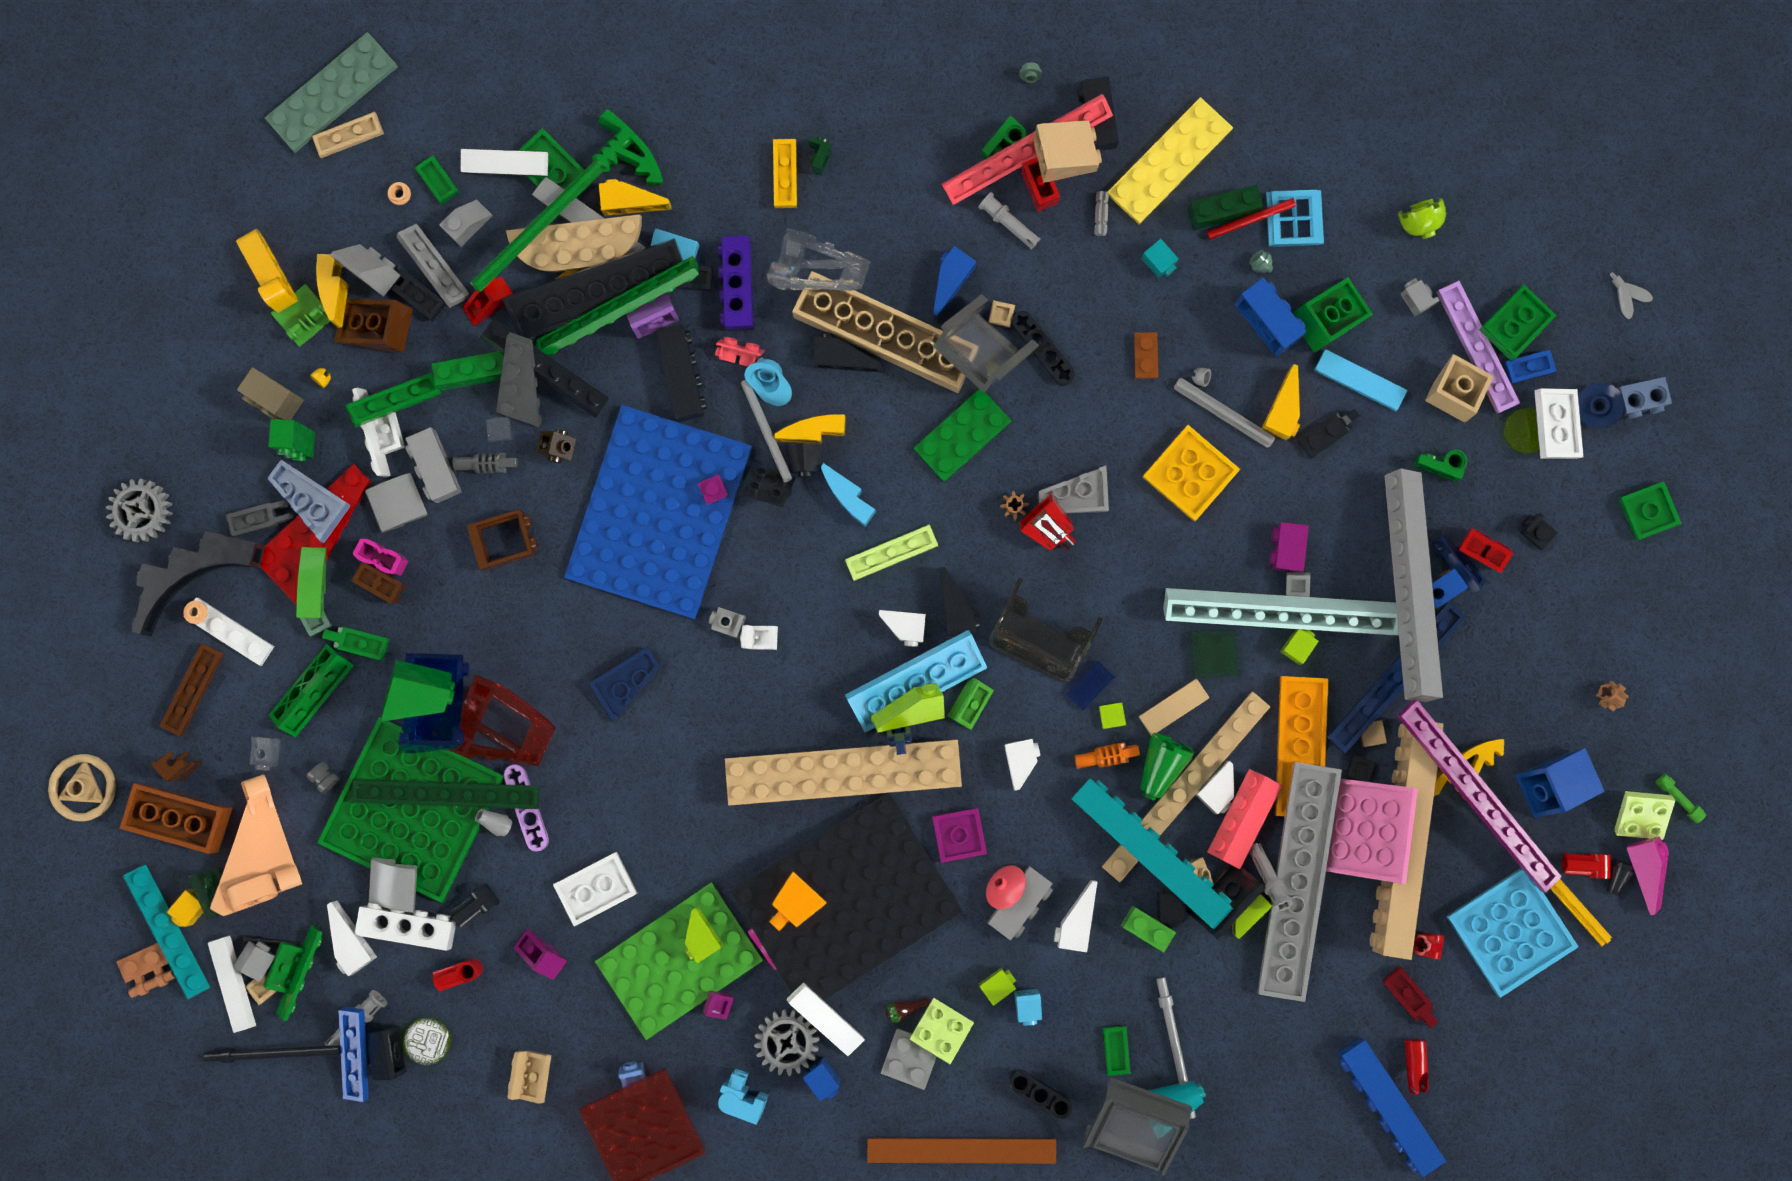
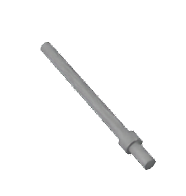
M1160 977L1156 979L1160 994L1158 1001L1160 1008H1163L1179 1083L1188 1082L1172 1010L1174 1003L1172 995H1169L1166 978ZM1195 1110L1190 1114V1119L1196 1117Z

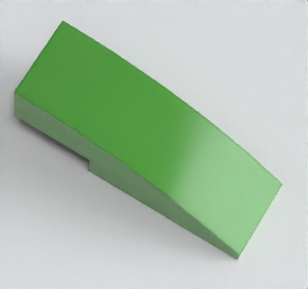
M302 547L298 575L296 618L324 617V594H326V548Z

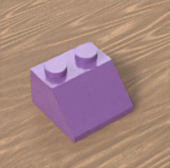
M667 293L656 297L651 303L643 304L634 312L626 314L630 326L638 339L679 321Z

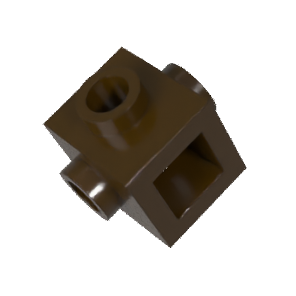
M564 430L541 431L536 453L547 456L548 461L561 464L562 460L571 461L575 452L576 438L568 436V432Z

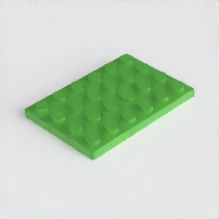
M711 882L596 960L595 963L647 1040L706 1000L710 991L718 992L762 962L763 958L713 882ZM696 907L700 908L723 944L722 948L698 964L695 960L691 961L684 950L687 948L685 939L691 911Z

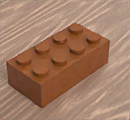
M133 783L119 829L208 854L219 853L232 807L147 783Z

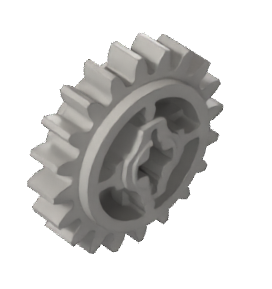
M131 479L130 486L121 483L122 491L114 489L117 497L108 498L113 502V505L106 506V509L112 511L106 518L114 520L109 526L117 528L115 533L123 535V539L130 540L132 538V541L138 543L140 539L149 542V535L153 538H158L157 530L165 532L162 524L171 523L165 518L166 516L173 515L172 512L166 510L172 506V503L165 501L169 494L161 493L163 487H155V482L149 481L147 483L144 479H139L138 482ZM142 493L140 497L137 496L136 499L128 501L134 495ZM151 498L155 505V511H153L152 509V502L150 501ZM133 507L142 509L141 511H144L146 514L137 512ZM124 510H125L126 515H127V520H129L128 523H127V521H126V519H125V516H124ZM151 520L147 525L138 528V526L142 525L143 522Z
M783 1009L782 1016H779L774 1011L773 1020L768 1016L765 1017L767 1026L764 1024L759 1025V1029L763 1033L755 1034V1037L760 1039L761 1042L755 1043L754 1047L762 1049L757 1053V1057L765 1056L762 1065L771 1063L770 1072L775 1067H778V1075H781L783 1070L786 1069L788 1076H791L792 1068H795L797 1073H801L800 1065L808 1068L809 1063L807 1059L815 1060L816 1058L811 1051L819 1050V1047L813 1043L818 1042L820 1038L812 1036L817 1031V1028H809L811 1023L808 1020L804 1022V1017L801 1014L799 1017H796L795 1009L792 1010L790 1015H787L786 1009ZM780 1024H792L786 1031L774 1029ZM799 1029L805 1036L806 1048L798 1042L797 1033ZM792 1033L793 1035L791 1037L790 1043L793 1046L788 1045L782 1051L784 1041L781 1039H787V1037H789ZM768 1037L772 1038L776 1043L777 1051L775 1055L769 1048ZM788 1053L800 1055L794 1060H782Z

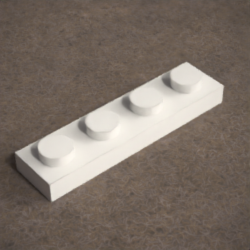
M196 597L194 601L204 603L208 609L207 618L202 623L196 625L259 666H262L275 646ZM194 608L192 610V615L196 616L198 614L197 608Z

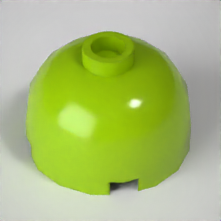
M1438 198L1436 203H1434L1433 199H1428L1409 206L1411 211L1404 214L1402 210L1398 212L1403 229L1413 236L1422 235V239L1436 235L1435 230L1443 225L1446 218L1443 198Z

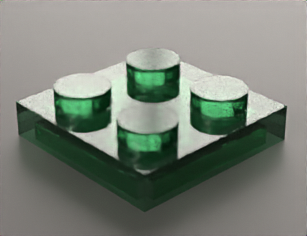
M1237 630L1190 633L1193 679L1240 676Z

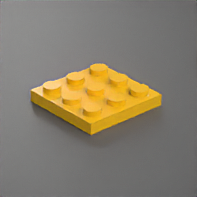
M1187 425L1142 478L1195 522L1240 469L1193 428Z

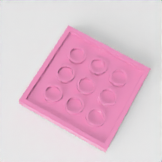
M1340 779L1326 871L1406 884L1418 789Z

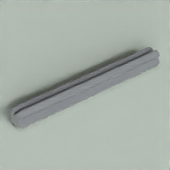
M1180 378L1175 384L1174 389L1266 448H1269L1274 442L1275 437L1183 378Z

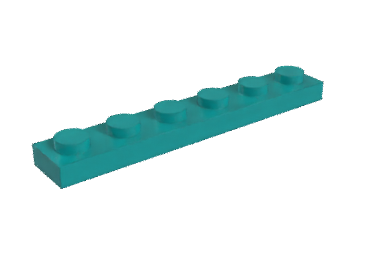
M146 864L123 875L133 898L186 999L188 1000L209 989L210 986L178 925L171 920L172 916L167 913L169 908Z

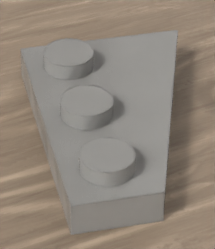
M1106 465L1039 491V503L1051 493L1066 514L1108 512Z

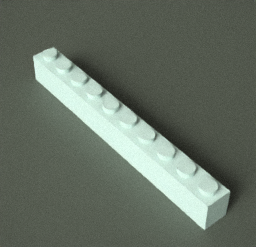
M1166 588L1163 610L1166 621L1399 635L1396 603L1171 588Z

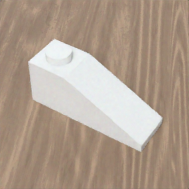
M1090 880L1062 920L1060 928L1056 927L1054 941L1058 942L1057 946L1059 948L1087 952L1097 881Z
M333 901L327 905L334 956L338 961L337 967L343 974L350 976L365 967L377 956L363 936L354 935L356 926L339 902Z

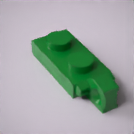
M339 627L337 632L325 629L322 637L323 639L335 641L333 647L338 650L381 661L385 659L390 639L346 627Z

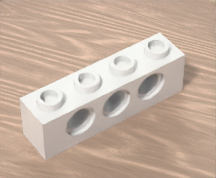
M368 902V905L359 907L354 935L447 951L452 949L456 922L450 920L451 916L446 914H437L436 917L427 916L428 912L423 910H414L413 913L385 909L378 906V904ZM382 915L388 920L386 928L382 927L379 923ZM404 919L411 923V929L408 932L402 928ZM427 923L434 927L432 935H428L425 932V925Z

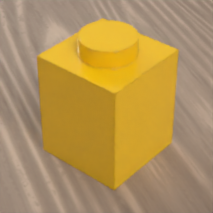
M188 889L182 893L167 913L172 916L171 920L180 927H187L193 925L211 903L196 890Z

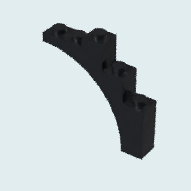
M204 531V535L199 542L200 549L198 553L173 547L168 557L167 569L142 563L141 568L137 572L136 585L144 587L139 597L137 614L133 618L132 632L152 636L157 621L167 604L192 580L210 571L225 567L246 566L260 568L266 546Z

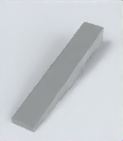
M545 177L532 196L548 207L564 189ZM577 198L559 214L569 223L605 219ZM636 242L627 254L639 251L645 247Z

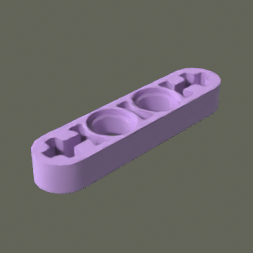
M510 765L506 768L504 772L506 785H517L516 780L510 779L509 776L513 773L512 769L521 772V775L518 776L520 784L525 782V785H530L527 773L522 766ZM515 809L528 848L532 851L544 850L548 846L549 838L539 809ZM528 812L536 815V822L532 826L527 825L524 821V817ZM540 826V830H537L536 833L538 837H543V841L540 843L541 847L538 848L537 844H532L535 836L533 832L528 834L527 829H535Z

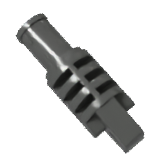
M476 453L473 457H453L454 471L474 470L477 474L506 473V467H519L518 458H506V453Z

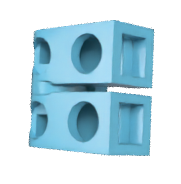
M735 1069L731 1074L730 1080L727 1079L721 1087L720 1092L723 1094L718 1101L719 1108L726 1114L757 1125L769 1094L759 1092L757 1097L747 1094L749 1086H746L745 1083L749 1073Z

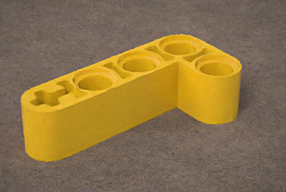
M254 229L237 239L236 242L260 284L258 292L266 304L279 313L298 302L297 296L258 229Z

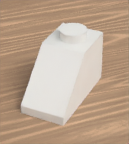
M879 610L880 618L899 641H904V646L918 647V643H923L926 614Z
M1033 739L1004 745L1014 790H1020L1037 763L1036 757L1040 756L1038 743H1033Z
M1226 761L1195 794L1214 814L1219 812L1225 813L1232 804L1230 801L1234 798L1233 764L1230 761Z

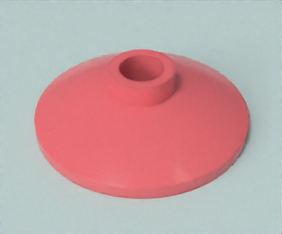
M1013 865L999 869L991 877L987 885L986 898L988 903L999 910L1013 906L1021 898L1025 890L1026 878L1024 872Z

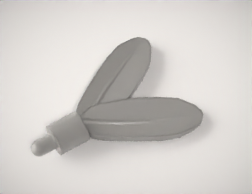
M1610 273L1613 279L1612 283L1618 288L1619 306L1625 318L1630 319L1633 315L1632 298L1641 302L1653 300L1652 295L1647 290L1625 283L1619 275L1616 276L1615 273Z

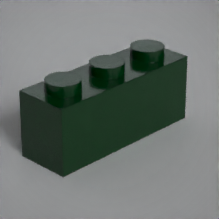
M1257 185L1191 202L1187 210L1193 231L1248 216L1260 211L1263 204Z

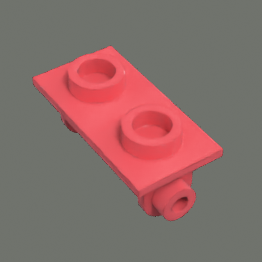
M724 337V339H720L716 343L721 348L717 347L715 356H718L720 360L735 363L736 357L739 355L741 356L739 364L749 366L756 363L759 359L758 356H761L765 350L759 349V345L754 343L743 345L737 343V339Z

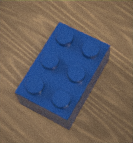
M1263 277L1243 292L1234 305L1275 357H1278L1294 345L1307 331L1304 329L1303 321L1299 317L1295 318L1291 313V307L1288 302L1280 299L1276 294L1275 286Z

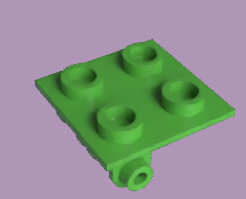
M306 284L295 292L298 302L279 313L275 310L271 312L273 317L285 329L286 334L299 347L330 322L322 302Z

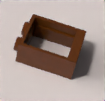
M518 509L467 525L480 570L487 571L537 555L535 549H538V544L535 536L530 534L529 527H532V523L528 514ZM518 520L527 550L491 561L482 531Z

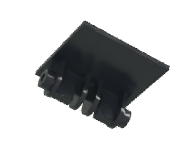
M752 464L739 494L783 508L787 497L791 496L792 486L796 478L792 477L790 481L784 482L779 472Z

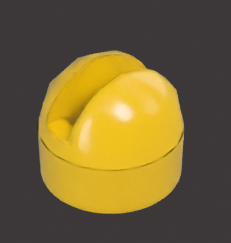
M318 368L310 377L319 386L324 388L329 383L331 376L330 373L324 375L326 369Z

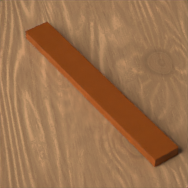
M868 1137L867 1163L1056 1164V1138Z

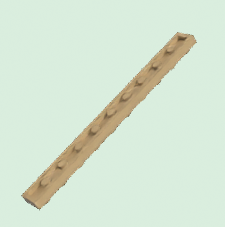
M1251 692L1169 787L1162 798L1145 815L1140 824L1146 829L1151 827L1161 835L1270 706L1254 692ZM1120 845L1102 865V868L1118 882H1121L1138 860Z

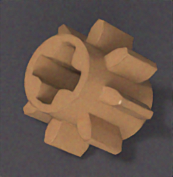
M1012 491L1010 498L1005 495L1003 496L1006 504L1000 505V509L1006 510L1005 518L1008 515H1012L1014 521H1016L1019 513L1022 516L1026 515L1022 508L1028 507L1029 503H1023L1024 494L1018 497L1015 496V491ZM1013 500L1016 501V504H1020L1017 511H1013L1012 507H1008Z
M1610 681L1609 684L1600 686L1599 693L1596 694L1601 700L1599 705L1604 709L1608 707L1613 712L1615 709L1624 707L1629 696L1624 693L1626 688L1620 683L1616 685L1613 681Z

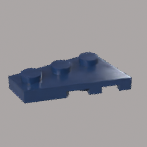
M649 646L589 682V685L614 722L661 665Z

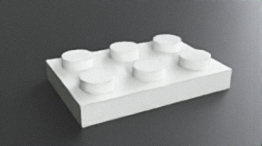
M1577 389L1535 390L1540 458H1582L1583 448Z
M617 852L553 884L573 926L638 894Z

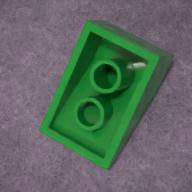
M1349 277L1305 303L1292 313L1295 318L1299 317L1303 321L1304 329L1307 331L1303 337L1314 353L1373 315Z

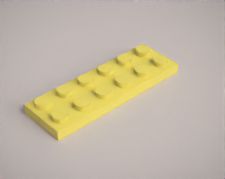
M1200 97L1108 191L1109 197L1140 225L1232 131L1233 127Z

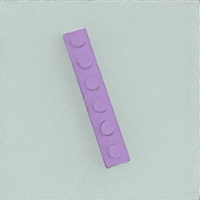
M1460 281L1438 290L1436 293L1471 363L1494 376L1486 393L1496 413L1498 414L1518 405L1520 402L1489 339L1479 331L1482 325Z

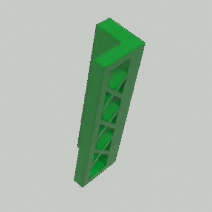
M327 643L268 716L279 729L296 738L352 669L354 664L338 654ZM329 653H330L331 655H330L329 658L324 662L325 658H326V657L329 655Z

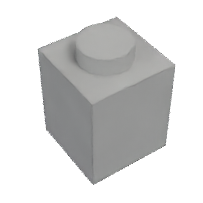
M248 941L234 967L240 973L260 982L275 956L269 951L271 949L270 946L260 941L257 944Z

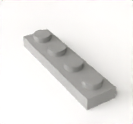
M417 224L397 233V239L449 308L468 299V291Z

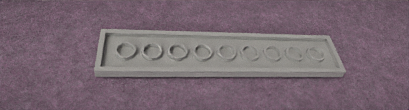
M1293 762L1276 876L1284 882V889L1288 897L1292 898L1293 905L1281 912H1275L1272 907L1270 908L1257 989L1259 995L1302 1002L1306 1000L1341 769Z

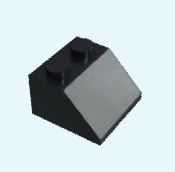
M399 1025L375 1029L366 1033V1051L369 1052L370 1059L367 1067L369 1074H372L373 1080H392L407 1072Z

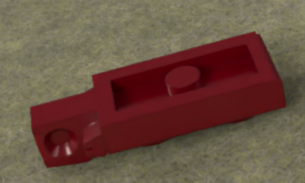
M1398 966L1382 980V983L1417 1022L1422 1019L1431 1028L1438 1023L1430 1012L1434 1009L1431 1005L1432 1003L1401 966Z

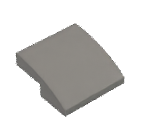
M411 473L398 476L365 490L381 533L402 527L405 523L427 516L426 509Z
M371 858L369 902L378 904L380 907L413 913L416 899L417 866L395 864L396 860Z

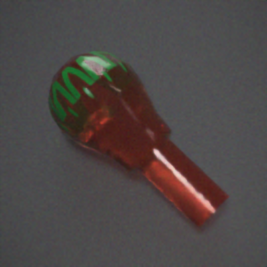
M926 997L913 1002H892L886 1008V1017L893 1023L901 1022L913 1014L914 1011L928 1007L930 1004L929 998Z

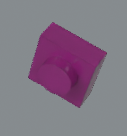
M719 474L698 483L707 505L728 497Z
M710 991L703 1014L707 1017L727 1020L734 997L731 994Z

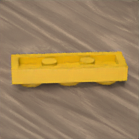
M773 139L774 208H797L796 139Z

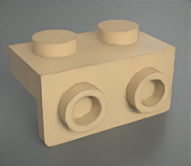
M531 1050L516 1051L514 1053L511 1078L508 1084V1099H522L538 1104L544 1103L551 1055Z

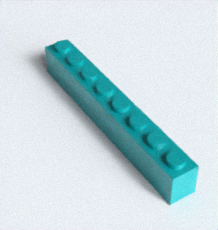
M1089 779L1073 796L1072 800L1212 929H1215L1233 909L1229 905L1232 900L1222 891L1217 894L1212 889L1214 884L1204 875L1199 878L1193 872L1196 868L1188 860L1185 859L1182 862L1175 855L1178 851L1169 843L1164 846L1158 840L1160 835L1151 827L1148 829L1144 828L1140 824L1143 820L1134 811L1129 814L1123 809L1126 804L1116 795L1111 798L1106 793L1108 788L1101 781L1097 780L1094 782L1092 779Z

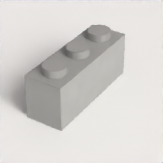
M430 427L407 437L408 445L405 447L410 458H414L417 464L414 469L419 479H423L425 483L423 491L427 499L439 503L462 493L436 430Z
M1030 866L1024 871L1026 886L1021 898L1007 909H996L987 921L989 925L1009 940H1012L1013 937L1018 938L1025 929L1023 923L1027 918L1031 920L1039 910L1036 907L1041 899L1045 901L1053 891L1050 888L1053 883Z

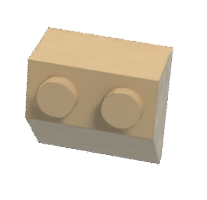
M1453 354L1434 381L1425 401L1465 423L1477 414L1494 376Z

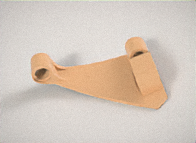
M264 774L241 782L247 805L210 907L211 910L222 916L268 901L282 891L302 885Z

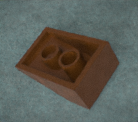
M346 299L342 328L337 327L334 342L384 352L404 353L413 309L396 300Z

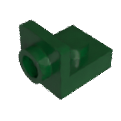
M810 136L808 140L809 147L818 150V152L814 151L810 164H812L814 173L822 175L832 152L831 144L822 137L817 136L813 138Z

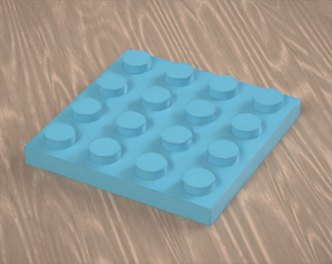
M1522 868L1446 916L1488 983L1500 998L1578 948L1575 940L1544 893L1537 888Z

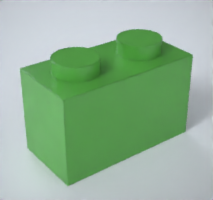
M1134 906L1131 907L1121 924L1123 928L1163 953L1176 934L1175 931Z

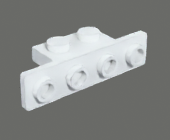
M352 389L354 394L353 402L369 396L365 389ZM396 413L361 425L366 437L365 446L370 452L372 459L371 467L377 476H391L385 454L405 448Z

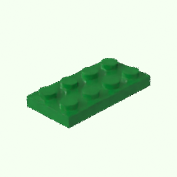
M979 389L913 449L937 476L945 482L1012 421L986 392L984 393Z

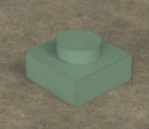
M325 612L322 618H300L310 637L332 627Z

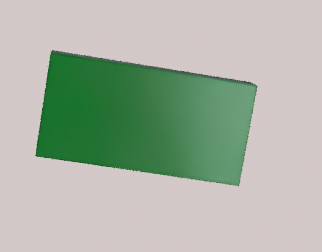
M433 155L415 167L441 205L460 193Z
M1127 1026L1103 1027L1107 1076L1131 1074Z

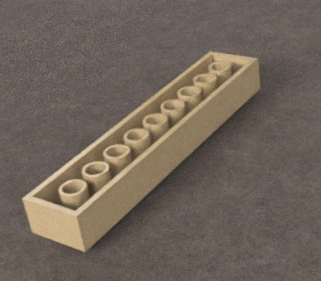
M1436 722V724L1443 731V723ZM1400 724L1398 737L1401 738V743L1395 752V760L1398 761L1397 770L1393 771L1392 783L1395 786L1418 789L1406 884L1382 880L1381 886L1377 887L1376 899L1379 900L1378 909H1375L1373 913V923H1376L1375 933L1372 932L1370 935V946L1373 947L1372 951L1381 955L1412 960L1438 766L1404 724Z
M958 740L911 743L905 745L906 754L897 755L896 746L890 747V745L727 758L725 759L728 806L962 787Z

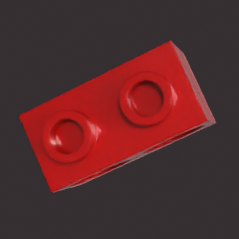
M1471 526L1458 546L1459 550L1500 573L1513 555L1511 548Z

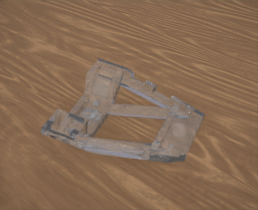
M787 229L782 241L780 257L777 263L772 262L767 273L769 285L776 286L781 290L832 289L852 291L862 289L871 261L850 251L842 253L834 249V244L826 242L824 245L816 241V236ZM807 247L837 260L803 261ZM844 268L840 280L820 281L819 278L806 280L798 279L797 277L800 269Z

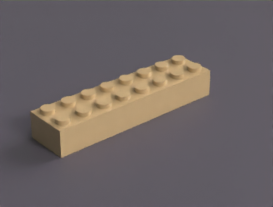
M811 272L792 311L795 319L959 393L966 376L933 347L942 334V330L820 274ZM955 336L947 341L971 364L973 363L978 352L977 346Z

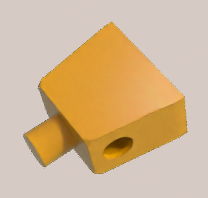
M792 872L772 903L778 912L769 922L779 931L788 921L798 927L827 902Z

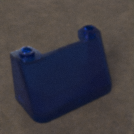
M406 653L405 662L452 673L451 681L455 682L452 703L451 705H446L445 712L404 718V724H402L404 733H400L399 746L403 753L459 749L460 744H464L465 731L461 730L464 676L469 675V662H465L464 656L458 654Z

